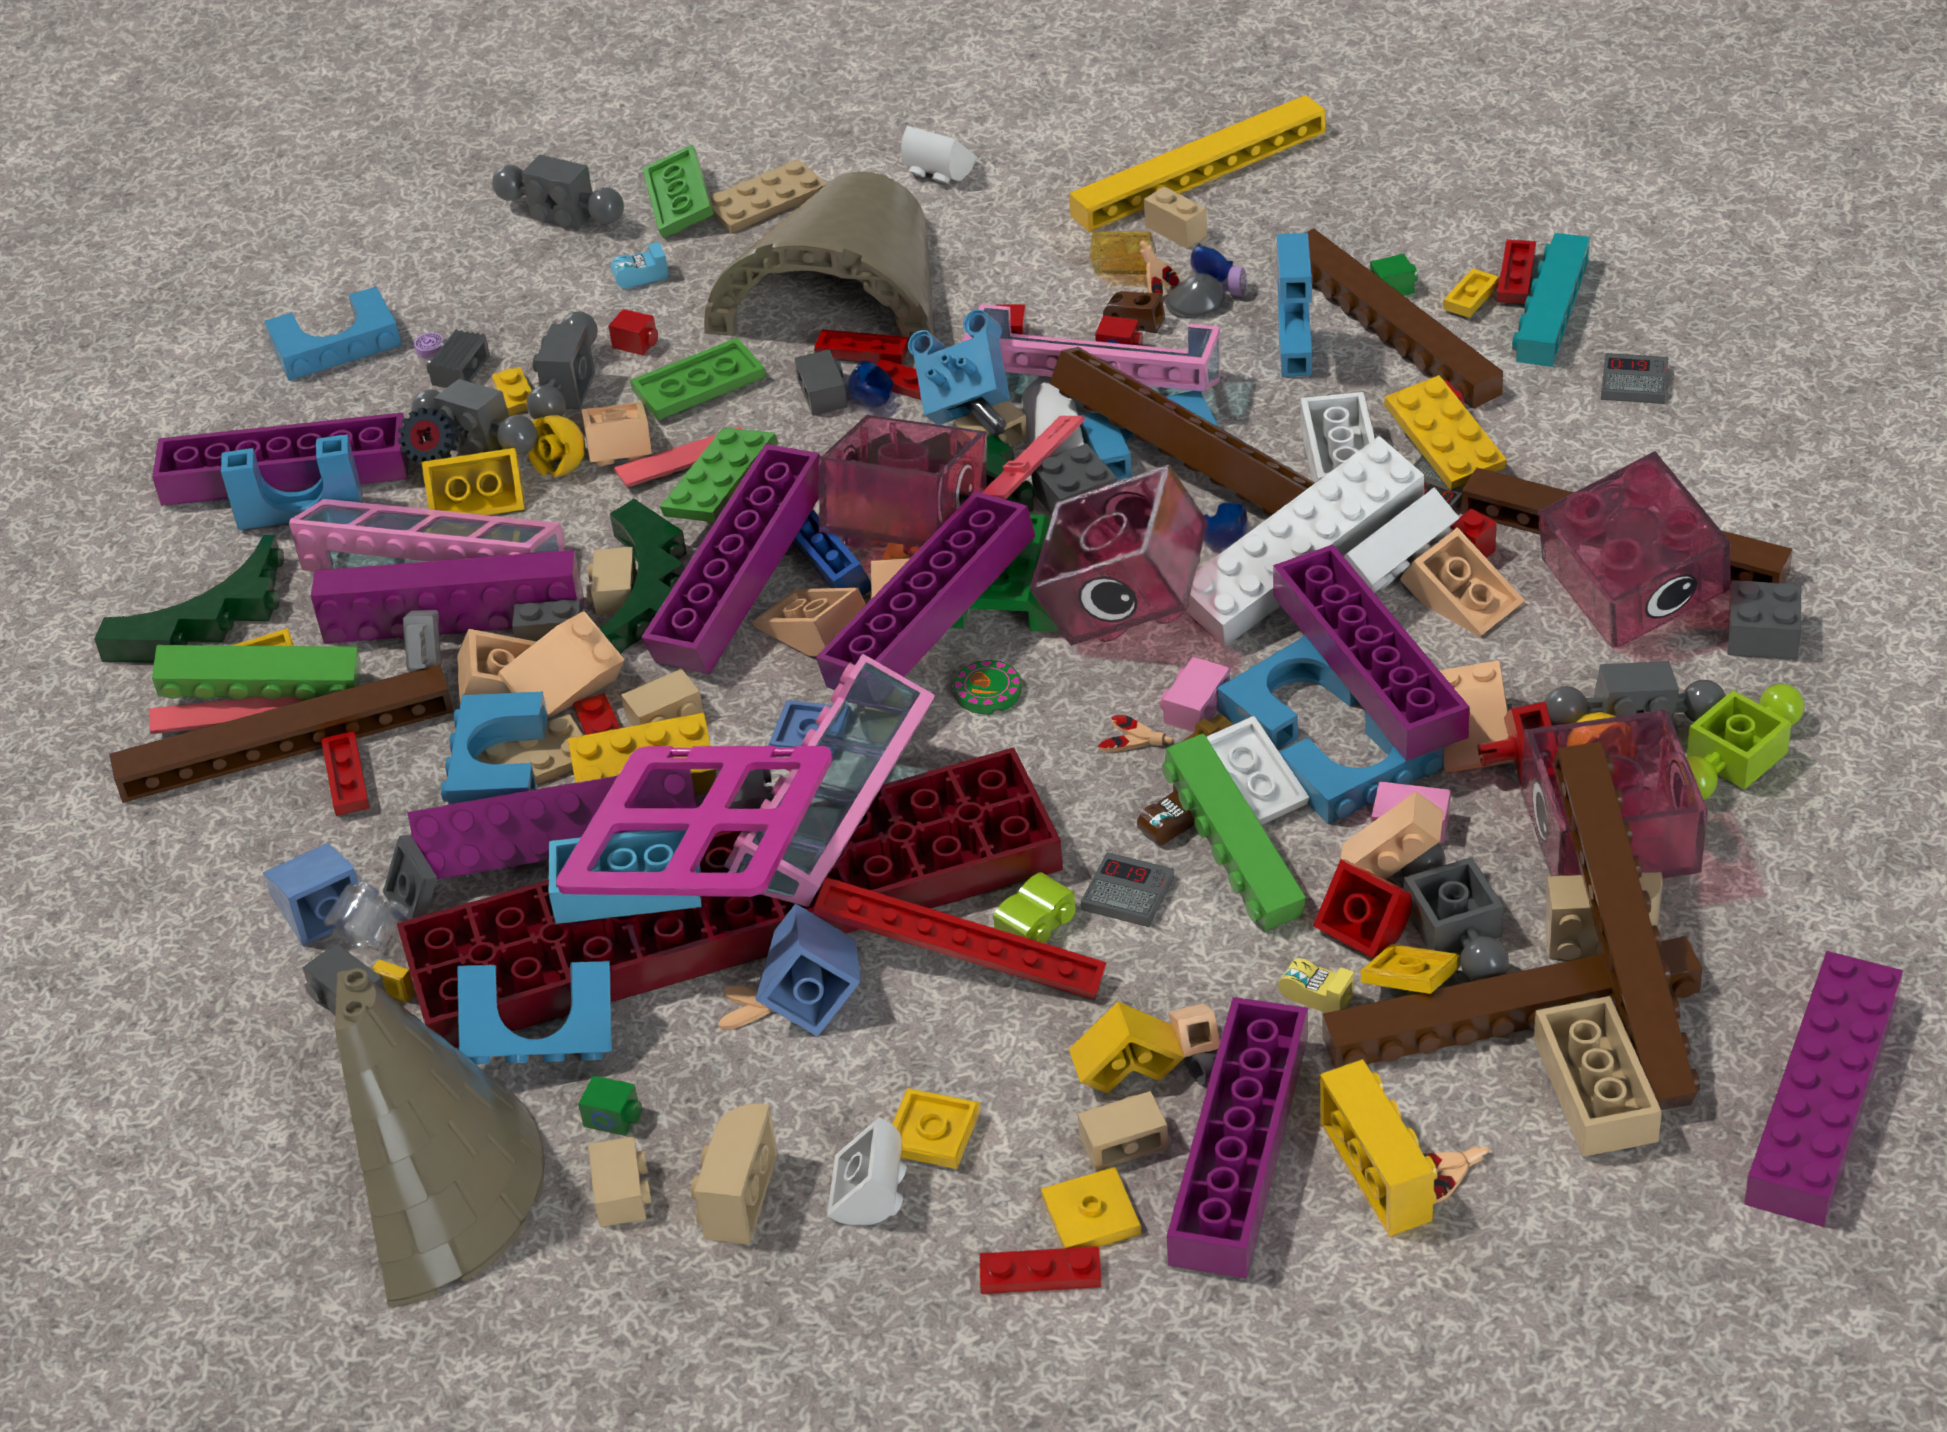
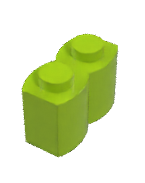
M1042 872L1037 873L1026 881L1017 894L1007 898L993 914L994 928L1046 943L1050 938L1052 930L1057 929L1061 924H1067L1073 918L1076 910L1074 892Z

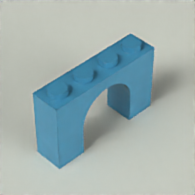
M1308 233L1277 234L1278 336L1281 377L1312 376V345L1309 302H1312V276Z
M377 286L349 294L356 321L350 328L336 335L318 337L306 334L299 327L292 312L264 321L270 344L288 381L401 346L396 321Z
M1193 390L1165 396L1218 426L1201 391ZM1100 413L1079 415L1085 417V421L1080 425L1084 444L1087 443L1117 477V480L1132 477L1131 453L1126 442L1134 437L1133 432L1126 428L1112 425L1108 421L1109 418Z
M348 434L316 439V460L321 479L310 489L301 492H283L267 484L261 476L253 448L223 452L221 474L238 530L289 523L293 517L323 499L363 503V492ZM319 511L304 520L319 519Z
M1305 635L1217 688L1218 712L1234 724L1255 716L1277 750L1298 739V714L1272 695L1277 688L1293 682H1311L1326 688L1350 707L1358 701Z
M543 691L462 695L460 709H455L454 712L456 732L450 734L452 754L451 757L446 758L445 763L447 781H442L441 784L443 802H448L449 805L538 788L532 763L486 764L476 759L484 750L498 743L545 740L548 712Z
M1365 710V734L1388 755L1378 764L1363 768L1339 765L1329 759L1309 738L1279 751V753L1308 794L1309 800L1307 804L1327 824H1330L1340 818H1347L1354 811L1368 804H1374L1379 782L1410 785L1426 775L1435 774L1443 767L1444 747L1406 761Z
M609 961L576 962L570 964L571 1009L569 1016L556 1033L542 1039L522 1038L512 1033L503 1024L497 1010L496 965L457 967L459 1051L474 1064H490V1056H505V1063H528V1055H543V1062L566 1061V1054L581 1053V1061L603 1060V1052H612Z

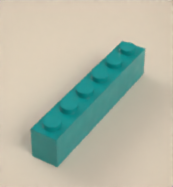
M1555 232L1551 244L1546 243L1543 261H1540L1538 265L1537 278H1534L1532 282L1531 296H1527L1525 314H1521L1518 332H1515L1513 336L1512 350L1517 351L1516 362L1547 367L1554 366L1589 262L1590 237Z

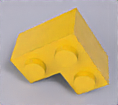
M1119 1001L1068 1049L1080 1083L1104 1093H1109L1132 1070L1157 1081L1162 1080L1185 1058L1172 1024Z

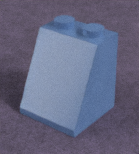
M328 843L263 872L271 898L302 946L368 917L354 867Z
M795 904L774 931L756 1001L818 1037L861 982L856 939Z

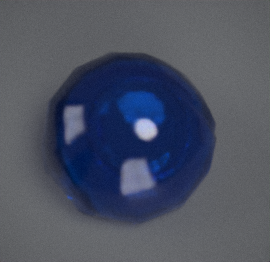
M1201 243L1194 247L1190 255V265L1195 274H1209L1220 282L1225 281L1228 278L1230 269L1235 267L1233 266V261H1227L1217 250L1201 246Z
M860 361L848 378V387L851 395L863 406L878 408L885 405L892 396L890 391L894 382L888 373L877 364L869 361Z
M1236 502L1221 503L1218 505L1217 513L1214 516L1210 517L1208 514H1204L1202 524L1198 529L1202 540L1213 547L1228 548L1245 536L1248 532V518L1244 505Z

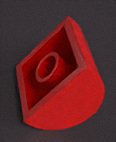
M1340 859L1313 926L1362 953L1375 958L1389 945L1395 944L1400 938L1411 913L1412 897L1408 891L1346 859Z

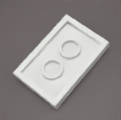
M1255 716L1207 736V739L1261 825L1307 805L1309 800L1308 794Z

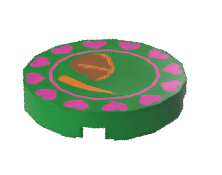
M977 661L965 666L957 673L954 680L955 696L959 705L972 713L993 714V710L999 708L1004 711L1015 704L1020 697V675L1013 666L1002 661Z

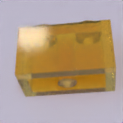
M1092 231L1089 258L1094 272L1099 274H1147V262H1145L1140 252L1142 249L1140 242L1145 241L1147 246H1151L1154 253H1156V246L1151 232Z

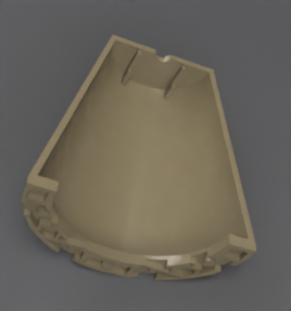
M851 172L834 178L721 273L710 292L704 317L705 334L734 336L737 329L736 314L739 303L766 274L798 270L816 271L840 278L857 279L862 282L864 290L874 296L882 305L892 308L897 316L895 321L902 336L909 337V340L915 332L920 330H926L935 336L927 226L921 205L907 188L883 174Z

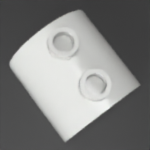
M906 126L902 138L901 156L904 164L910 167L909 173L922 178L925 177L926 172L934 174L933 180L948 185L950 179L961 181L971 172L977 156L956 139Z
M878 1117L835 1155L827 1217L843 1224L873 1225L887 1219L890 1215L894 1216L899 1211L903 1202V1195L896 1192L897 1184L903 1179L907 1166L900 1161L902 1137L899 1131L886 1120Z

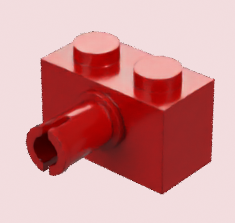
M1546 702L1511 708L1504 717L1508 739L1478 744V756L1482 755L1483 757L1480 758L1482 766L1512 759L1516 765L1520 785L1531 784L1535 779L1540 782L1556 778L1552 763L1557 751V745Z

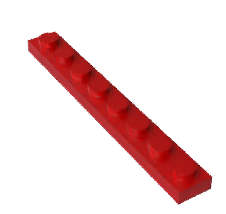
M825 877L813 908L814 915L1092 1000H1095L1106 970L1107 962L827 877Z

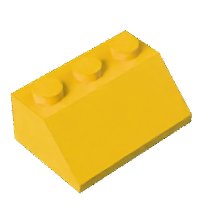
M515 448L421 462L429 510L488 516L525 510L519 455H517Z

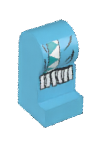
M660 242L648 244L649 251L632 256L620 255L612 261L610 269L618 286L626 289L669 278L666 255Z

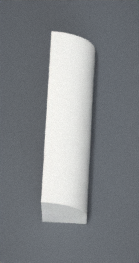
M1043 376L1028 385L1022 395L1021 403L1023 413L1026 415V427L1030 445L1060 415L1078 416L1074 399L1062 396L1059 393V389L1049 384L1051 376ZM1080 426L1049 457L1084 445Z

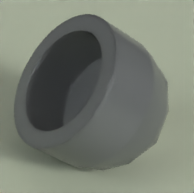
M1204 1052L1189 1057V1073L1199 1085L1209 1083L1216 1058L1215 1054Z

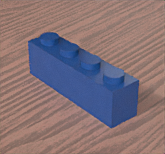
M812 509L792 544L830 588H859L861 595L864 596L871 591V582L861 563Z

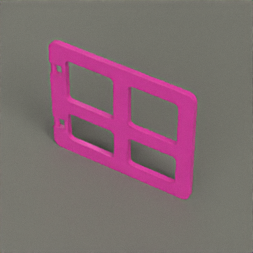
M646 746L635 750L630 755L558 875L556 884L559 892L563 894L748 897L761 894L767 889L833 760L830 748L826 746H796L795 748H776V746H693L692 748ZM721 769L702 805L698 808H629L648 774L653 770ZM755 769H798L781 804L777 808L729 809L750 771ZM617 831H687L668 866L661 872H591L612 835ZM766 831L745 871L741 873H694L717 832Z

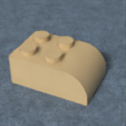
M1661 872L1642 873L1641 878H1639L1642 891H1648L1651 900V912L1649 913L1651 925L1658 927L1662 874ZM1582 875L1548 876L1545 933L1549 959L1573 960L1603 954Z
M746 1104L727 1112L718 1121L710 1144L703 1147L701 1154L702 1168L699 1176L695 1175L693 1177L691 1198L696 1199V1222L701 1224L705 1240L750 1245L778 1155L769 1104Z

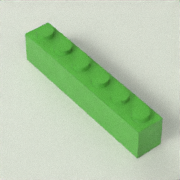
M157 645L152 681L158 697L170 699L179 697H199L202 699L213 697H232L234 699L265 697L274 700L280 697H298L303 700H309L359 686L362 664L357 647Z
M1203 733L1167 747L1165 763L1162 764L1164 777L1169 784L1173 783L1175 785L1182 807L1186 811L1190 810L1195 818L1196 829L1202 838L1206 837L1210 843L1212 855L1219 866H1224L1228 873L1231 888L1235 893L1241 894L1245 901V908L1249 918L1253 922L1257 921L1265 932L1302 917L1306 901L1305 895L1206 735Z

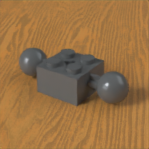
M539 155L524 171L515 165H505L500 167L492 178L493 190L499 198L505 201H515L526 195L530 217L537 221L579 230L591 217L598 223L611 224L616 222L624 211L623 198L616 190L604 187L592 192L587 165Z
M581 311L572 312L563 318L561 324H551L547 335L542 337L539 353L535 354L533 358V370L538 373L539 378L538 387L530 392L526 403L527 411L532 419L550 415L563 416L565 409H580L595 374L590 346L597 338L598 327L593 317Z
M458 379L442 392L437 390L422 391L412 402L411 411L417 412L418 408H432L445 413V415L453 420L452 424L456 425L458 429L455 431V434L459 435V441H455L454 445L458 446L456 451L471 455L515 448L517 455L529 452L537 441V429L534 423L522 415L510 416L503 392L500 390Z
M1659 661L1600 664L1594 698H1586L1581 691L1574 687L1561 686L1552 690L1546 696L1544 702H1546L1551 725L1557 730L1569 731L1583 716L1603 712L1617 716L1630 724L1634 732V743L1668 740L1674 713L1684 712L1688 719L1695 722L1722 700L1726 694L1717 683L1703 679L1692 682L1683 693L1678 694L1679 687L1670 662Z
M1437 843L1401 869L1405 876L1404 890L1408 891L1412 897V908L1409 918L1429 950L1447 953L1462 950L1460 958L1461 967L1464 974L1470 980L1477 981L1504 975L1508 969L1509 956L1504 945L1497 940V938L1502 937L1503 904L1472 857L1445 865V853Z

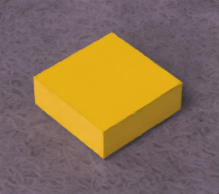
M380 959L372 967V970L382 977L386 993L391 997L409 1002L416 993L409 969Z

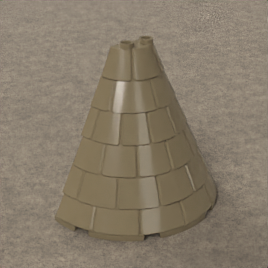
M355 968L349 971H339L337 973L335 1034L361 1171H363L379 1264H381L388 1307H393L435 1296L438 1294L437 1288L449 1284L458 1278L465 1282L484 1270L503 1254L527 1224L526 1215L533 1202H538L545 1172L544 1148L536 1123L525 1105L513 1092L475 1065L467 1056L451 1046L443 1037L428 1028L419 1018L395 1002L393 997L368 978L365 970Z

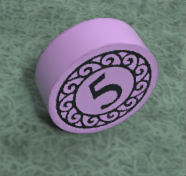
M1232 267L1228 275L1229 293L1232 297H1243L1247 285L1245 268Z
M425 333L417 337L414 341L417 356L424 359L434 357L440 350L443 337L438 333Z

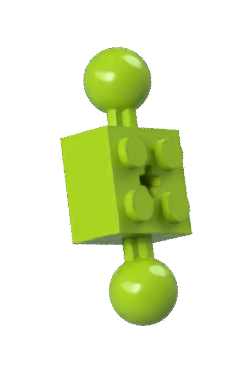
M1785 683L1774 684L1762 693L1759 704L1733 690L1690 725L1687 758L1683 759V762L1690 777L1693 802L1704 801L1715 792L1718 784V775L1745 790L1788 753L1791 726L1801 719L1805 710L1804 698L1797 688ZM1674 768L1671 776V783L1674 791L1676 792Z

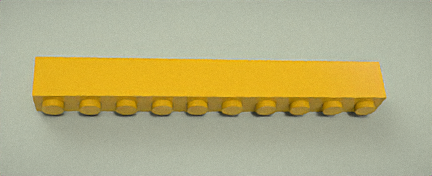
M1303 95L1069 193L1070 216L1088 232L1144 209V199L1164 186L1180 194L1325 133L1326 109L1307 95Z

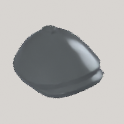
M1209 274L1192 275L1168 294V298L1165 301L1166 307L1174 316L1180 318H1193L1216 311L1224 301L1223 285L1218 279Z

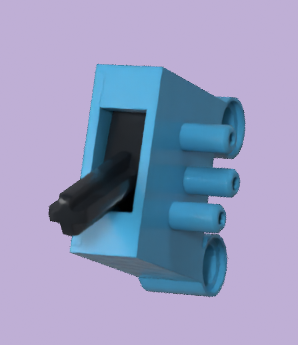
M973 310L967 314L963 322L965 332L972 339L948 348L926 330L915 332L910 337L908 348L915 359L924 416L939 426L968 414H973L993 436L1003 434L1006 431L1007 423L991 407L1010 400L999 341L1002 334L1000 324L983 310Z

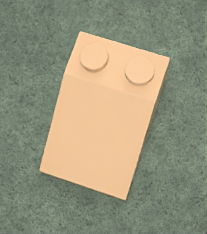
M642 402L581 409L590 462H596V465L603 466L613 464L615 459L627 458V461H636L645 458V455L652 454L648 420Z
M1458 527L1414 560L1400 578V581L1423 605L1479 637L1525 602L1524 598Z
M859 588L795 589L753 620L752 624L754 628L808 656H817L866 604Z
M583 611L557 625L498 672V676L512 693L543 691L549 719L572 706L574 702L582 700L614 682L625 659L586 612Z
M468 629L457 655L460 703L462 695L512 693L500 679L498 672L536 643V641Z
M1500 661L1439 670L1470 707L1469 738L1444 747L1443 762L1445 772H1458L1513 763L1511 759L1482 766L1480 758L1483 757L1482 755L1478 756L1477 749L1478 744L1481 743L1485 744L1508 739L1504 721L1508 708Z

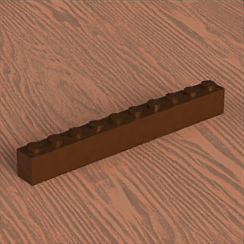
M1315 228L1305 232L1308 233L1312 285L1320 290L1326 298L1333 300L1345 313L1355 317L1363 327H1368L1377 334L1381 341H1386L1395 348L1399 355L1408 358L1420 371L1426 372L1432 378L1440 375L1444 381L1448 380L1455 390L1461 392L1464 403L1472 409L1502 395L1503 370Z
M1074 347L1061 350L1049 384L1059 389V393L1062 396L1076 399L1083 403V407L1088 411L1106 416L1112 425L1130 430L1136 439L1150 442L1159 447L1158 450L1162 454L1176 457L1183 461L1186 468L1204 473L1210 477L1209 480L1215 485L1228 487L1233 490L1239 499L1259 505L1261 511L1265 514L1272 516L1315 484L1314 481L1082 348Z
M1476 467L1462 489L1461 514L1473 509L1496 521L1497 524L1729 585H1731L1732 581L1785 583L1790 573L1792 548L1621 504L1608 518L1599 524L1580 528L1574 525L1572 516L1577 504L1585 495Z
M438 664L109 753L119 795L122 803L322 749V738L355 731L356 739L453 713L454 710L441 665Z
M1602 741L1557 748L1552 764L1619 1017L1660 1109L1666 1110L1690 1106L1697 1092L1700 1091V1080L1697 1070L1695 1068L1691 1069L1687 1055H1690V1043L1685 1032L1681 1033L1677 1019H1680V1006L1676 996L1671 997L1669 991L1670 970L1667 961H1661L1658 950L1661 946L1659 929L1656 925H1651L1649 917L1651 912L1650 896L1647 890L1642 891L1639 880L1642 876L1641 863L1637 855H1632L1630 847L1632 843V830L1628 821L1623 822L1620 811L1623 808L1622 793L1619 787L1614 788L1611 778L1614 774L1612 757L1609 753L1605 754Z
M1683 936L1661 941V946L1658 950L1661 961L1666 960L1669 966L1671 980L1668 983L1671 997L1686 998L1694 993H1699L1702 966L1687 937ZM1603 954L1444 987L1436 989L1432 994L1416 993L1323 1013L1322 1038L1334 1069L1362 1059L1366 1064L1384 1060L1395 1061L1407 1055L1421 1052L1432 1053L1444 1047L1458 1044L1468 1045L1481 1039L1505 1037L1514 1032L1535 1029L1536 1010L1607 996L1611 997L1616 1010L1617 1006Z

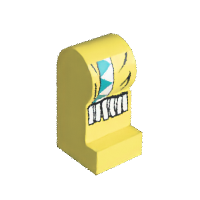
M1297 958L1290 963L1279 980L1278 988L1287 999L1328 1013L1346 1009L1354 997V972L1340 967L1336 973L1322 967L1318 968L1306 959Z

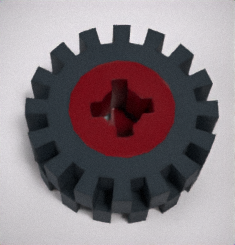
M418 408L417 412L411 411L408 413L410 416L408 419L403 418L401 422L404 426L398 429V433H401L398 443L402 444L403 447L400 449L404 454L408 455L407 457L410 460L422 464L421 462L452 457L450 452L452 450L456 451L458 446L454 444L455 441H459V435L455 434V431L458 429L456 425L452 424L453 420L449 416L432 408Z

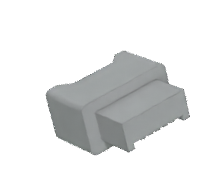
M437 610L410 611L403 618L406 665L409 672L442 664L438 629L439 613Z

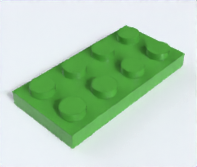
M693 144L642 168L657 227L663 238L671 234H677L682 229L697 222H702L709 216L714 215L698 153Z
M735 338L631 379L630 384L632 391L657 420H661L766 377L765 367L738 338Z
M722 428L661 504L660 509L663 516L715 522L765 444H778L775 433Z

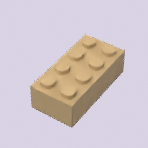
M1607 996L1536 1010L1534 1042L1582 1157L1659 1142L1662 1111L1611 997Z

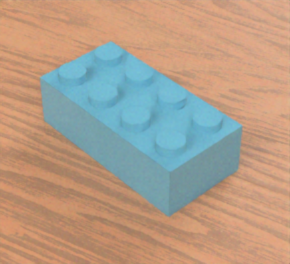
M642 830L613 834L591 872H661L668 866L687 831ZM581 838L549 841V897L556 924L702 907L701 896L560 893L556 879ZM700 863L694 873H700Z

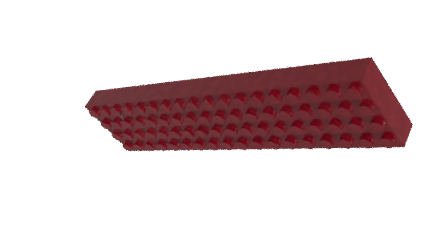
M1012 747L883 784L827 878L932 909L1027 881L1040 872L1047 875L1063 870L1061 839L1015 748ZM858 792L844 795V797L854 798ZM827 801L809 805L792 839L817 846L826 845L847 811V807ZM720 831L714 835L700 861V873H728L729 869L724 867L735 848L733 846L741 831ZM787 848L782 860L808 874L818 856ZM751 854L748 856V858L746 859L738 873H741L746 870L747 866L749 865L753 857ZM776 870L768 887L795 893L799 883ZM549 880L396 924L424 1023L428 1028L443 1037L451 1046L458 1048V966L496 965L497 1010L503 1024L512 1032L569 1015L571 1009V963L609 961L610 1003L767 957L774 931L796 903L761 894L749 897L701 896L702 907L556 924L549 897ZM822 886L820 887L819 891L817 892L809 907L800 904L797 905L814 914L813 908L815 906ZM819 917L844 933L860 930L859 928Z

